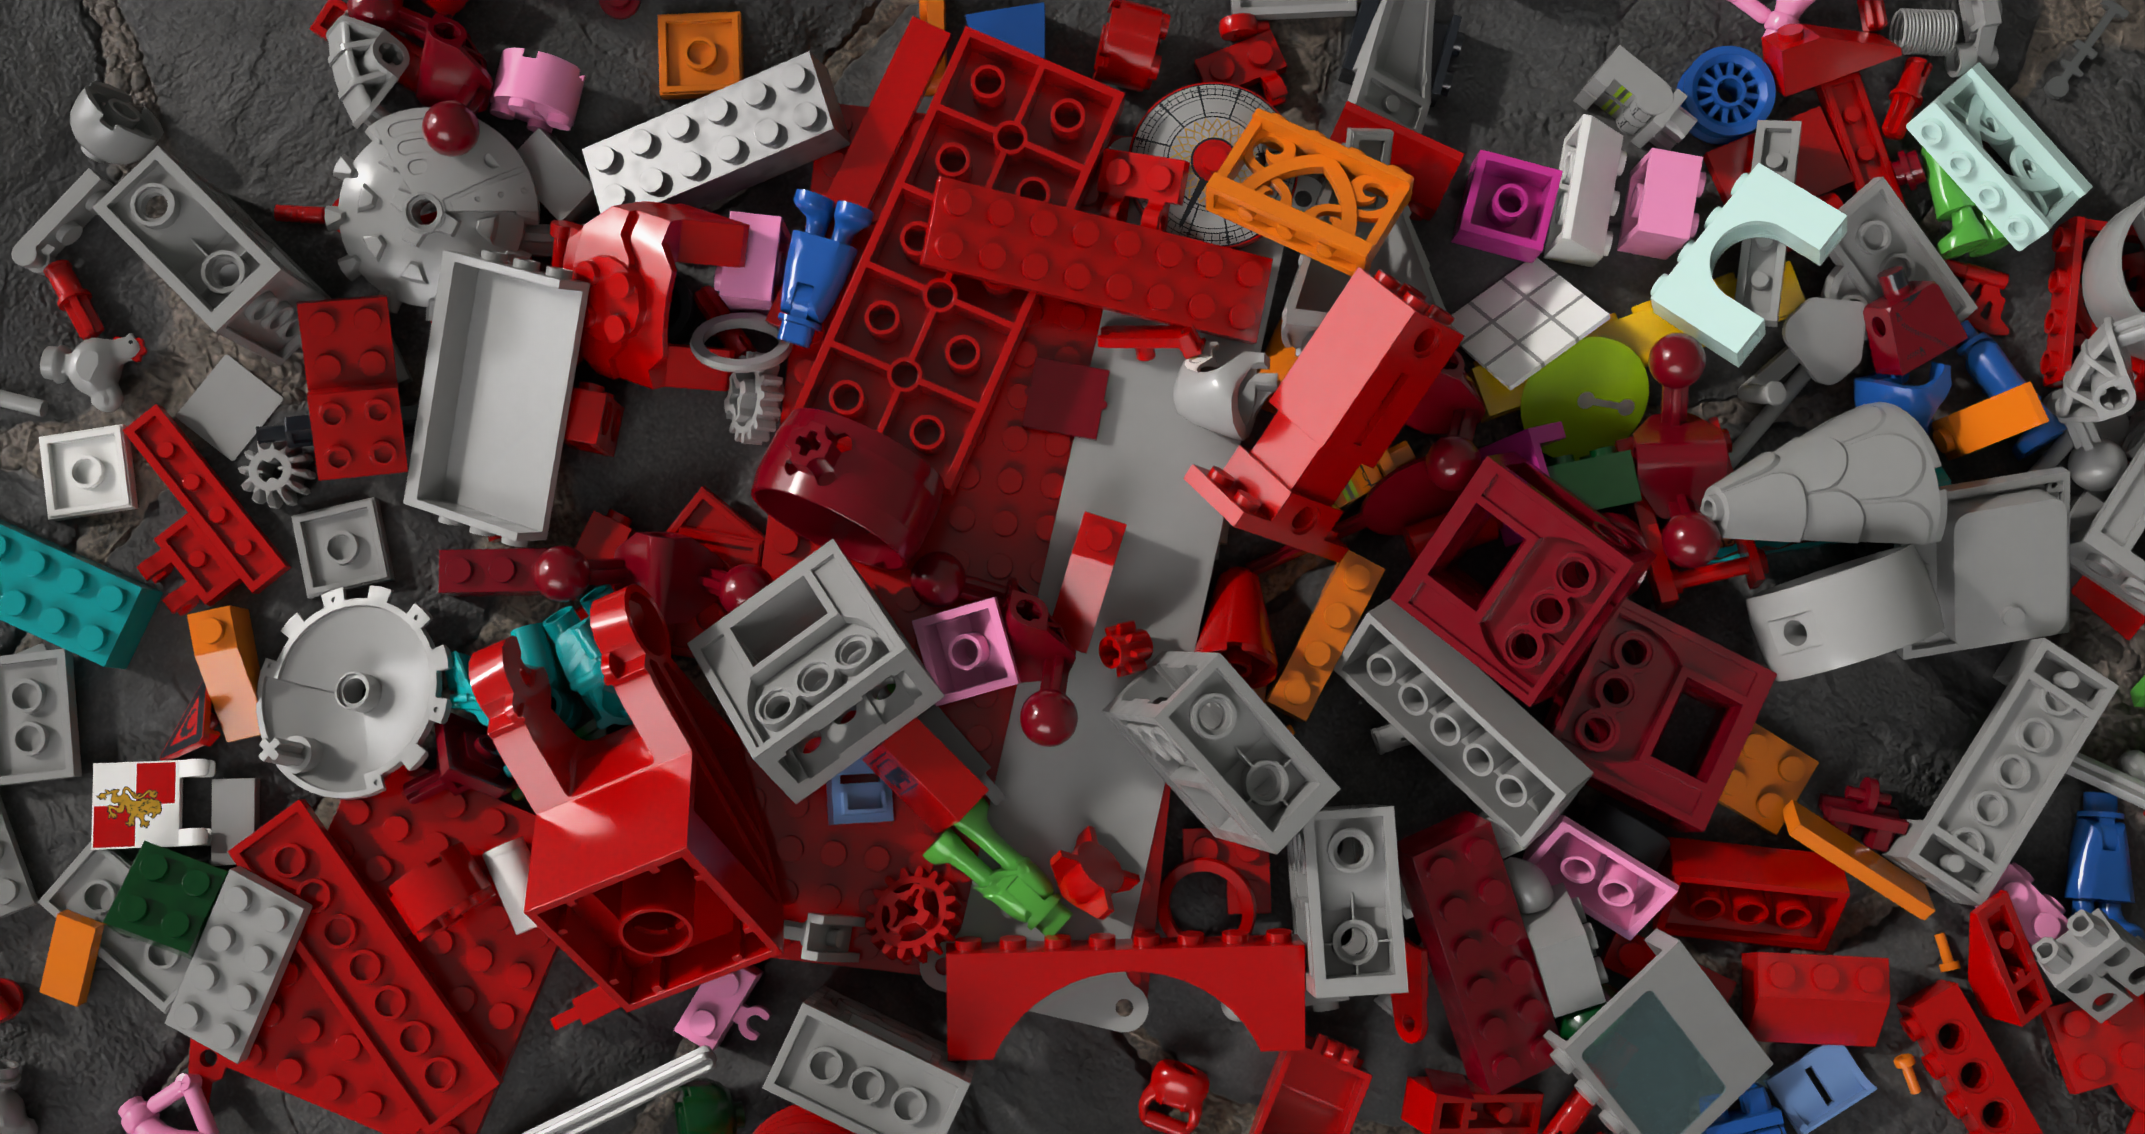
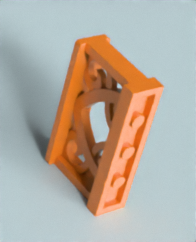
M1257 108L1252 115L1251 121L1218 172H1214L1206 184V210L1349 276H1353L1358 267L1366 271L1370 270L1373 259L1402 211L1411 200L1414 177L1398 166L1387 165L1367 156L1357 148H1348L1332 141L1319 131L1305 129L1289 122L1280 114L1269 113ZM1260 143L1281 152L1276 155L1266 149V162L1269 165L1267 167L1262 166L1253 154L1254 148ZM1246 164L1254 174L1242 183L1234 181L1243 165ZM1324 174L1336 194L1339 205L1320 204L1309 208L1305 212L1293 208L1291 192L1283 180L1301 175ZM1269 186L1273 187L1282 198L1280 201L1267 196L1274 193ZM1363 190L1388 200L1387 204L1378 210L1365 211L1357 209V206H1369L1376 201V196H1366ZM1321 216H1329V221L1332 223V225L1318 218ZM1357 221L1376 223L1366 240L1355 236Z

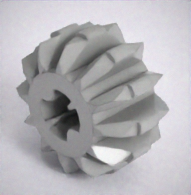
M257 441L258 453L250 450L244 452L246 458L251 460L249 466L244 465L238 468L241 474L249 476L240 486L245 491L253 492L252 500L255 503L263 504L267 502L270 508L280 509L283 502L290 506L298 505L297 492L304 495L311 494L309 487L305 486L304 483L305 480H313L317 476L315 472L306 469L314 459L309 454H302L303 447L289 448L287 441L273 442L272 444L262 443L259 445ZM277 466L279 470L283 471L279 479L273 475Z

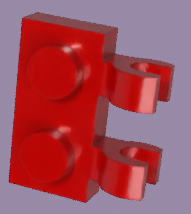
M1271 30L1194 61V68L1201 83L1222 82L1243 88L1260 83L1266 100L1273 107L1286 103L1285 96L1288 95V91L1279 75L1286 72L1287 64Z
M1104 148L1097 191L1108 194L1103 203L1100 216L1127 222L1130 198L1148 200V204L1142 213L1140 226L1166 232L1170 204L1183 205L1190 162Z
M189 513L185 514L154 538V541L161 549L136 567L146 581L152 579L155 584L170 575L174 567L177 568L187 582L168 594L162 601L172 614L178 612L180 616H184L195 608L200 599L205 605H214L243 582Z

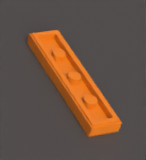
M1793 799L1782 809L1789 836L1919 919L1926 920L1935 912L1924 883Z

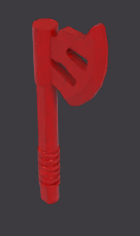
M1951 259L1944 260L1955 276L1964 279L1961 285L1969 296H1971L1978 284H1982L1980 295L1974 301L1978 308L1964 321L1969 320L1972 326L1980 332L1991 335H2008L2009 328L2001 320L2006 300L2001 296L2000 289L2004 290L2006 288L2009 274L1970 263H1962ZM1989 302L1991 308L1986 319H1984L1980 314Z

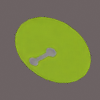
M1584 337L1528 378L1521 398V419L1524 430L1562 421L1566 438L1541 448L1543 453L1553 458L1573 454L1574 461H1578L1580 457L1590 455L1589 451L1614 446L1616 440L1628 438L1633 433L1646 410L1649 396V381L1646 369L1637 354L1625 344L1607 337Z

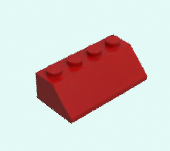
M1674 837L1667 838L1671 846L1660 863L1657 872L1679 885V890L1653 917V931L1657 928L1669 935L1825 951L1850 896L1848 882L1843 869L1816 852Z

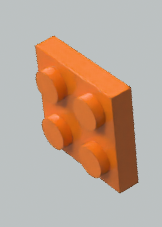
M1754 723L1718 802L1770 835H1777L1785 822L1782 809L1792 799L1794 801L1798 800L1819 762Z

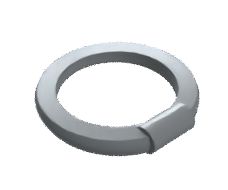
M757 312L730 313L709 319L697 327L690 340L691 351L701 363L713 369L733 373L757 372L772 368L787 359L792 351L793 344L777 339L779 328L768 324L765 321L767 316ZM737 328L755 329L774 336L779 342L772 351L749 359L721 357L709 351L704 345L706 340L712 335Z

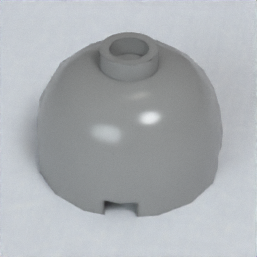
M97 81L91 82L88 87L87 85L85 86L70 111V125L75 138L81 145L82 152L90 159L99 163L106 161L108 163L126 165L144 159L154 149L164 133L161 123L145 106L140 113L135 107L130 105L129 102L132 96L112 85Z

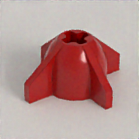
M1087 826L1078 835L1072 853L1060 850L1050 859L1051 868L1064 899L1100 920L1106 919L1115 911L1111 898L1114 893L1130 891L1140 882L1138 874L1123 870L1115 856L1098 843L1095 827Z

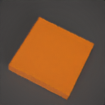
M740 11L658 15L659 94L662 100L702 98L744 80L743 20Z

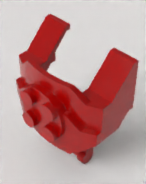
M649 201L611 206L584 226L565 220L551 221L550 235L554 237L552 266L574 271L572 279L590 283L579 353L595 372L611 379L622 378L653 390L662 387L729 391V377L733 372L720 371L704 365L696 359L690 345L668 343L669 311L677 274L675 262L735 268L745 267L750 225L682 203L667 204ZM706 347L718 356L734 359L735 349L729 347Z

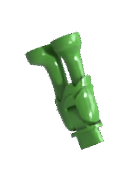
M982 797L960 822L953 826L981 847L1003 868L991 869L966 846L950 827L942 832L922 856L934 865L948 863L962 871L977 884L973 889L982 893L983 898L995 903L1014 919L1024 923L1028 922L1027 927L1030 930L1036 927L1045 936L1055 935L1073 913L1059 901L1062 896L1058 892L1054 894V887L1050 879L1039 866L1033 863L1028 856H1022L993 829L987 819L989 805Z

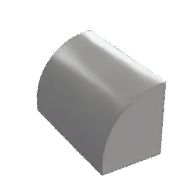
M538 128L517 150L531 172L539 201L557 220L576 221L598 206L588 170L556 136Z

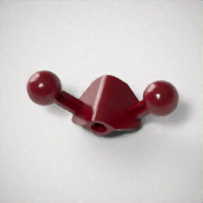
M348 0L347 10L349 17L384 28L389 33L396 29L425 41L416 88L418 101L426 107H430L422 122L424 139L435 152L444 156L457 157L468 153L476 145L480 134L476 114L487 109L494 83L487 71V62L484 56L478 52L466 29L460 23L454 21L449 13H435L431 19L403 7L402 0Z
M1671 333L1660 338L1653 345L1649 353L1648 365L1654 379L1662 385L1661 414L1650 416L1633 433L1632 458L1641 493L1659 517L1671 519L1662 533V546L1666 556L1678 566L1698 568L1713 560L1720 548L1721 537L1719 529L1711 518L1700 512V507L1706 490L1727 476V445L1722 429L1694 414L1687 413L1689 386L1700 378L1705 369V351L1700 342L1694 337L1685 333Z
M1456 350L1405 422L1406 425L1426 434H1447V436L1440 438L1429 448L1425 459V468L1430 480L1436 486L1448 491L1465 489L1482 464L1480 452L1472 441L1475 429L1486 411V405L1476 390V384L1464 370V360Z
M636 532L616 549L612 559L587 560L575 548L555 546L547 549L538 557L533 569V578L537 589L546 598L557 602H567L578 598L584 593L588 585L613 584L615 591L631 584L639 585L651 595L658 605L666 624L687 623L713 604L718 598H720L724 609L730 613L774 581L764 568L755 564H740L731 568L728 572L724 571L722 560L716 554L692 537L672 532Z
M936 551L922 556L914 564L910 575L912 591L922 603L940 608L953 604L959 598L971 602H979L997 597L1021 683L1041 681L1040 691L1032 694L1022 706L1020 723L1023 732L1029 740L1043 747L1059 746L1069 740L1074 734L1078 723L1076 706L1066 695L1068 675L1076 660V650L1069 644L1063 633L1064 629L1059 623L1055 622L1048 612L1045 603L1024 588L1017 581V578L1010 576L1006 586L966 575L961 562L949 553Z

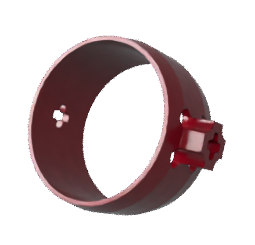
M798 408L791 412L776 431L757 468L751 496L757 505L768 515L805 539L821 547L831 539H834L850 560L878 569L901 571L908 566L920 550L940 508L945 485L941 476L926 461L890 437L859 422L831 412L812 408ZM848 436L852 439V448L841 453L837 448V441Z

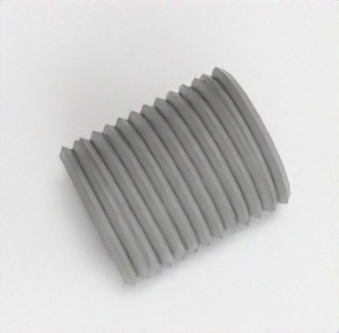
M1900 8L1892 18L1889 40L1901 47V52L1904 55L1948 56L1953 51L1957 42L1959 32L1958 16L1954 10Z

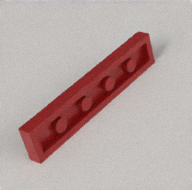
M155 404L122 430L252 593H261L292 568L163 406Z

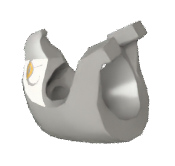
M1206 342L1202 354L1185 359L1177 374L1173 396L1177 414L1206 430L1244 441L1250 436L1256 416L1268 395L1275 392L1279 387L1278 373H1256L1247 382L1244 391L1238 396L1240 384L1249 370H1269L1270 358L1265 353L1244 351L1219 368V364L1216 361V351L1220 348V343Z

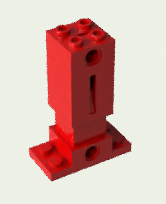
M1358 267L1269 400L1278 409V412L1251 450L1239 445L1224 469L1212 466L1208 470L1192 464L1183 479L1233 527L1340 563L1349 548L1337 538L1339 531L1334 525L1343 514V511L1334 502L1361 464L1374 469L1465 335L1451 325L1455 320L1451 314L1435 304H1432L1430 307L1424 301L1427 296L1406 282L1402 285L1401 282L1381 269L1374 275Z

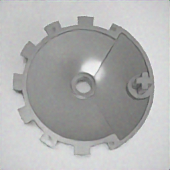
M430 107L399 111L385 116L369 126L365 133L372 142L361 151L355 160L344 154L336 163L333 176L343 180L338 206H326L325 208L327 230H340L342 241L348 255L338 259V264L346 277L353 281L362 274L369 283L380 290L378 295H387L390 312L397 314L402 302L426 307V321H432L443 250L481 255V251L484 249L508 254L507 262L513 263L514 258L531 260L533 254L521 250L525 237L526 225H540L541 213L539 197L531 172L516 148L503 135L478 119L480 127L479 138L476 145L468 153L457 157L441 155L427 144L422 132L423 118ZM428 203H434L437 208V217L431 224L425 225L420 217L421 209Z
M370 585L368 598L348 600L346 590L343 587L321 595L324 604L323 609L314 613L307 620H304L301 614L297 612L281 629V632L289 639L277 661L265 658L257 685L258 702L256 703V712L262 738L259 745L263 749L259 754V758L263 762L276 764L289 780L311 793L336 799H361L378 795L386 790L383 777L396 771L402 765H405L409 771H413L424 763L429 754L422 747V744L429 735L434 722L444 724L448 721L452 703L450 699L441 698L442 671L453 667L450 649L444 644L435 647L433 640L425 629L433 620V617L424 607L414 603L407 612L391 604L394 590ZM366 687L365 696L362 699V693Z

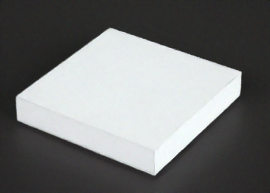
M119 424L39 437L48 520L61 521L139 508L131 441L122 431L127 425Z

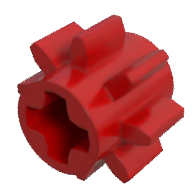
M1134 620L1106 627L1104 630L1107 636L1103 637L1099 643V656L1103 664L1110 669L1116 668L1117 677L1147 670L1145 661L1149 660L1153 653V642L1148 632L1143 629H1136Z

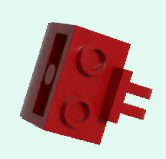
M1318 1032L1316 1038L1305 1034V1050L1280 1051L1265 1086L1249 1134H1350L1373 1077L1367 1069L1362 1067L1364 1060L1357 1056L1359 1050Z

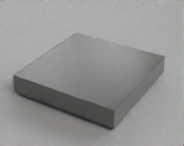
M367 498L291 516L307 598H320L321 595L342 587L347 592L370 585L395 581L378 498Z

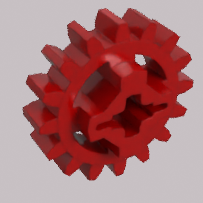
M922 866L917 867L914 876L905 868L900 869L899 880L894 881L889 876L884 878L888 888L884 892L874 889L872 893L878 899L876 905L866 906V911L874 918L865 923V928L874 935L871 938V942L879 950H882V953L887 958L893 961L898 956V959L904 965H910L913 955L922 964L927 963V952L931 950L939 956L942 955L943 950L940 943L943 940L954 942L956 938L949 930L951 926L956 927L962 924V920L953 913L962 908V903L954 896L957 892L948 881H945L939 872L934 870L929 875Z

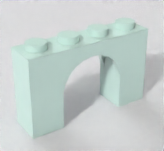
M1760 163L1755 166L1750 174L1745 172L1738 178L1731 190L1732 197L1723 208L1718 206L1710 213L1704 224V232L1696 242L1690 240L1683 247L1677 258L1679 263L1669 275L1666 273L1661 275L1650 292L1654 314L1685 334L1694 337L1701 344L1738 368L1765 336V319L1733 300L1717 287L1712 275L1719 257L1730 246L1739 241L1763 237L1777 240L1821 266L1847 233L1846 214Z

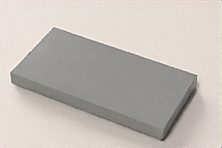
M90 841L41 897L38 903L55 918L57 913L68 909L103 923L133 862L118 849L91 850ZM107 925L104 926L98 956L164 1014H168L191 959L115 932Z

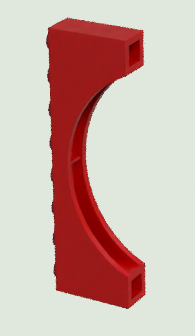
M1230 929L1222 931V936L1204 937V933L1201 931L1188 930L1178 932V937L1160 938V934L1156 932H1137L1133 934L1132 939H1116V935L1111 933H1094L1089 935V940H1071L1070 935L1055 934L1046 935L1044 941H1026L1025 936L1006 935L1000 937V942H982L980 937L963 936L956 938L955 943H946L948 1061L993 1060L1000 1044L1011 1028L1039 1001L1071 983L1092 976L1116 972H1148L1166 975L1201 988L1226 1005L1243 1022L1261 1052L1305 1050V944L1298 934H1293V931L1290 929L1266 930V935H1249V932L1245 930Z

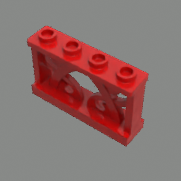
M2074 216L2060 224L2053 235L2052 249L2056 252L2055 266L2048 280V290L2052 293L2051 307L2044 321V331L2048 334L2047 349L2043 353L2040 362V371L2044 375V387L2063 388V377L2067 371L2071 370L2073 347L2081 350L2084 340L2089 339L2098 329L2083 304L2084 298L2080 275L2082 276L2084 260H2082L2083 241L2085 238H2096L2108 223L2107 221ZM2131 225L2124 242L2140 244V252L2122 256L2123 272L2126 271V282L2131 281L2132 277L2137 278L2136 292L2129 289L2128 291L2136 306L2143 313L2145 312V249L2133 225ZM2131 356L2132 369L2137 375V379L2134 381L2136 400L2144 401L2145 360Z

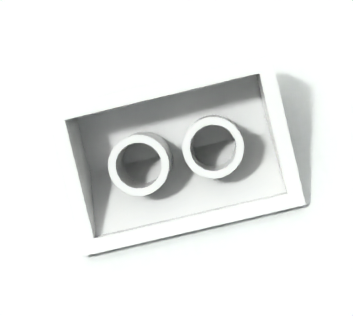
M1583 114L1564 138L1559 170L1563 172L1549 223L1543 257L1545 259L1593 267L1603 256H1608L1610 252L1613 232L1607 231L1609 217L1615 215L1620 199V192L1615 191L1614 188L1616 177L1622 175L1627 158V152L1621 150L1623 135L1592 115Z

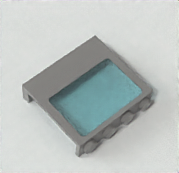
M1656 928L1644 940L1656 955L1651 962L1567 1041L1550 1030L1543 1037L1554 1049L1550 1053V1057L1566 1074L1569 1075L1572 1072L1578 1082L1574 1084V1087L1591 1105L1598 1104L1602 1109L1598 1117L1614 1134H1702L1773 1065V1062L1682 942Z

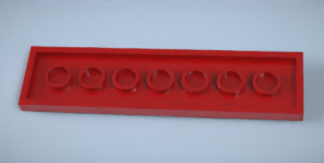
M939 176L936 180L919 266L1167 325L1189 327L1193 324L1197 332L1247 344H1255L1258 339L1273 259Z
M306 799L297 800L227 851L237 866L247 869L313 905L295 949L425 1134L436 1133L504 1082Z

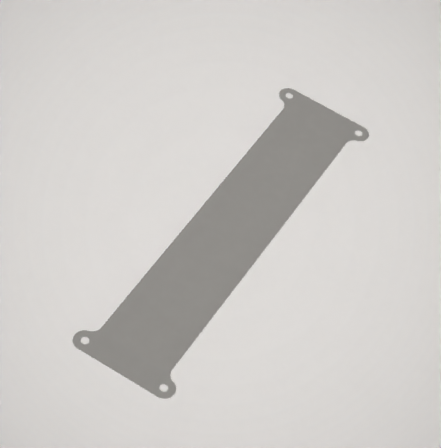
M1132 137L1116 140L1109 149L1129 152ZM1298 176L1297 186L1292 198V207L1305 212L1315 206L1322 184L1312 177ZM1299 191H1307L1311 194L1312 202L1307 207L1297 205L1295 196ZM1130 198L1127 223L1140 226L1142 216L1138 212L1133 199ZM1266 237L1245 248L1239 249L1240 251L1273 259L1257 343L1247 344L1198 332L1201 338L1205 337L1206 342L1220 343V348L1216 351V361L1219 364V368L1244 351L1261 352L1284 245ZM1103 309L1098 335H1101L1100 328L1103 326L1167 324ZM1096 340L1090 367L1110 370L1105 395L1108 407L1102 411L1097 441L1074 437L1038 593V598L1045 603L1051 616L1056 606L1084 512L1127 524L1087 654L1076 651V660L1068 675L1066 695L1073 701L1077 709L1078 723L1076 730L1069 740L1055 747H1043L1029 740L1022 730L1020 713L1025 701L1032 694L1040 691L1041 681L1017 684L995 780V785L1005 795L1006 799L998 806H995L991 801L987 819L993 829L1022 856H1028L1033 863L1039 866L1050 879L1054 887V894L1058 892L1062 896L1051 868L1050 859L1060 850L1072 853L1078 835L1087 826L1095 827L1098 843L1115 856L1123 870L1139 875L1140 882L1130 891L1114 893L1111 896L1115 911L1104 920L1095 918L1069 903L1062 896L1059 901L1073 915L1056 934L1070 935L1071 940H1089V935L1094 933H1111L1116 935V939H1131L1165 781L1101 712L1140 672L1117 677L1116 668L1110 669L1101 661L1099 643L1103 637L1107 636L1104 630L1106 627L1134 620L1136 629L1146 630L1153 642L1152 656L1149 660L1145 661L1147 666L1162 651L1194 652L1224 517L1183 478L1192 464L1208 470L1212 466L1224 469L1241 443V440L1216 434L1199 427L1177 414L1173 397L1174 385L1180 367L1186 359L1180 348H1155L1156 356L1154 359L1139 361L1136 358L1135 348L1098 347V341ZM1257 369L1249 370L1240 384L1238 396L1244 391L1247 382L1256 374ZM1159 697L1153 703L1159 704L1161 701H1166V699ZM980 847L978 857L991 869L1003 868ZM972 881L963 924L955 938L976 936L982 938V942H1000V937L1021 935L1026 937V941H1044L1045 935L1036 927L1030 930L1027 927L1028 922L1024 923L1014 919L995 903L983 898L982 893L973 889L977 884ZM955 941L941 942L942 955L939 956L931 950L927 952V963L922 964L920 962L921 976L926 984L933 989L946 992V975H940L935 969V964L938 959L946 958V943H955ZM1116 972L1092 976L1071 983L1051 993L1029 1011L1113 1031L1131 1032L1138 1029L1145 1022L1149 1006L1143 991L1130 982L1126 972ZM1128 999L1133 1004V1011L1129 1016L1123 1017L1116 1012V1004L1119 1000Z

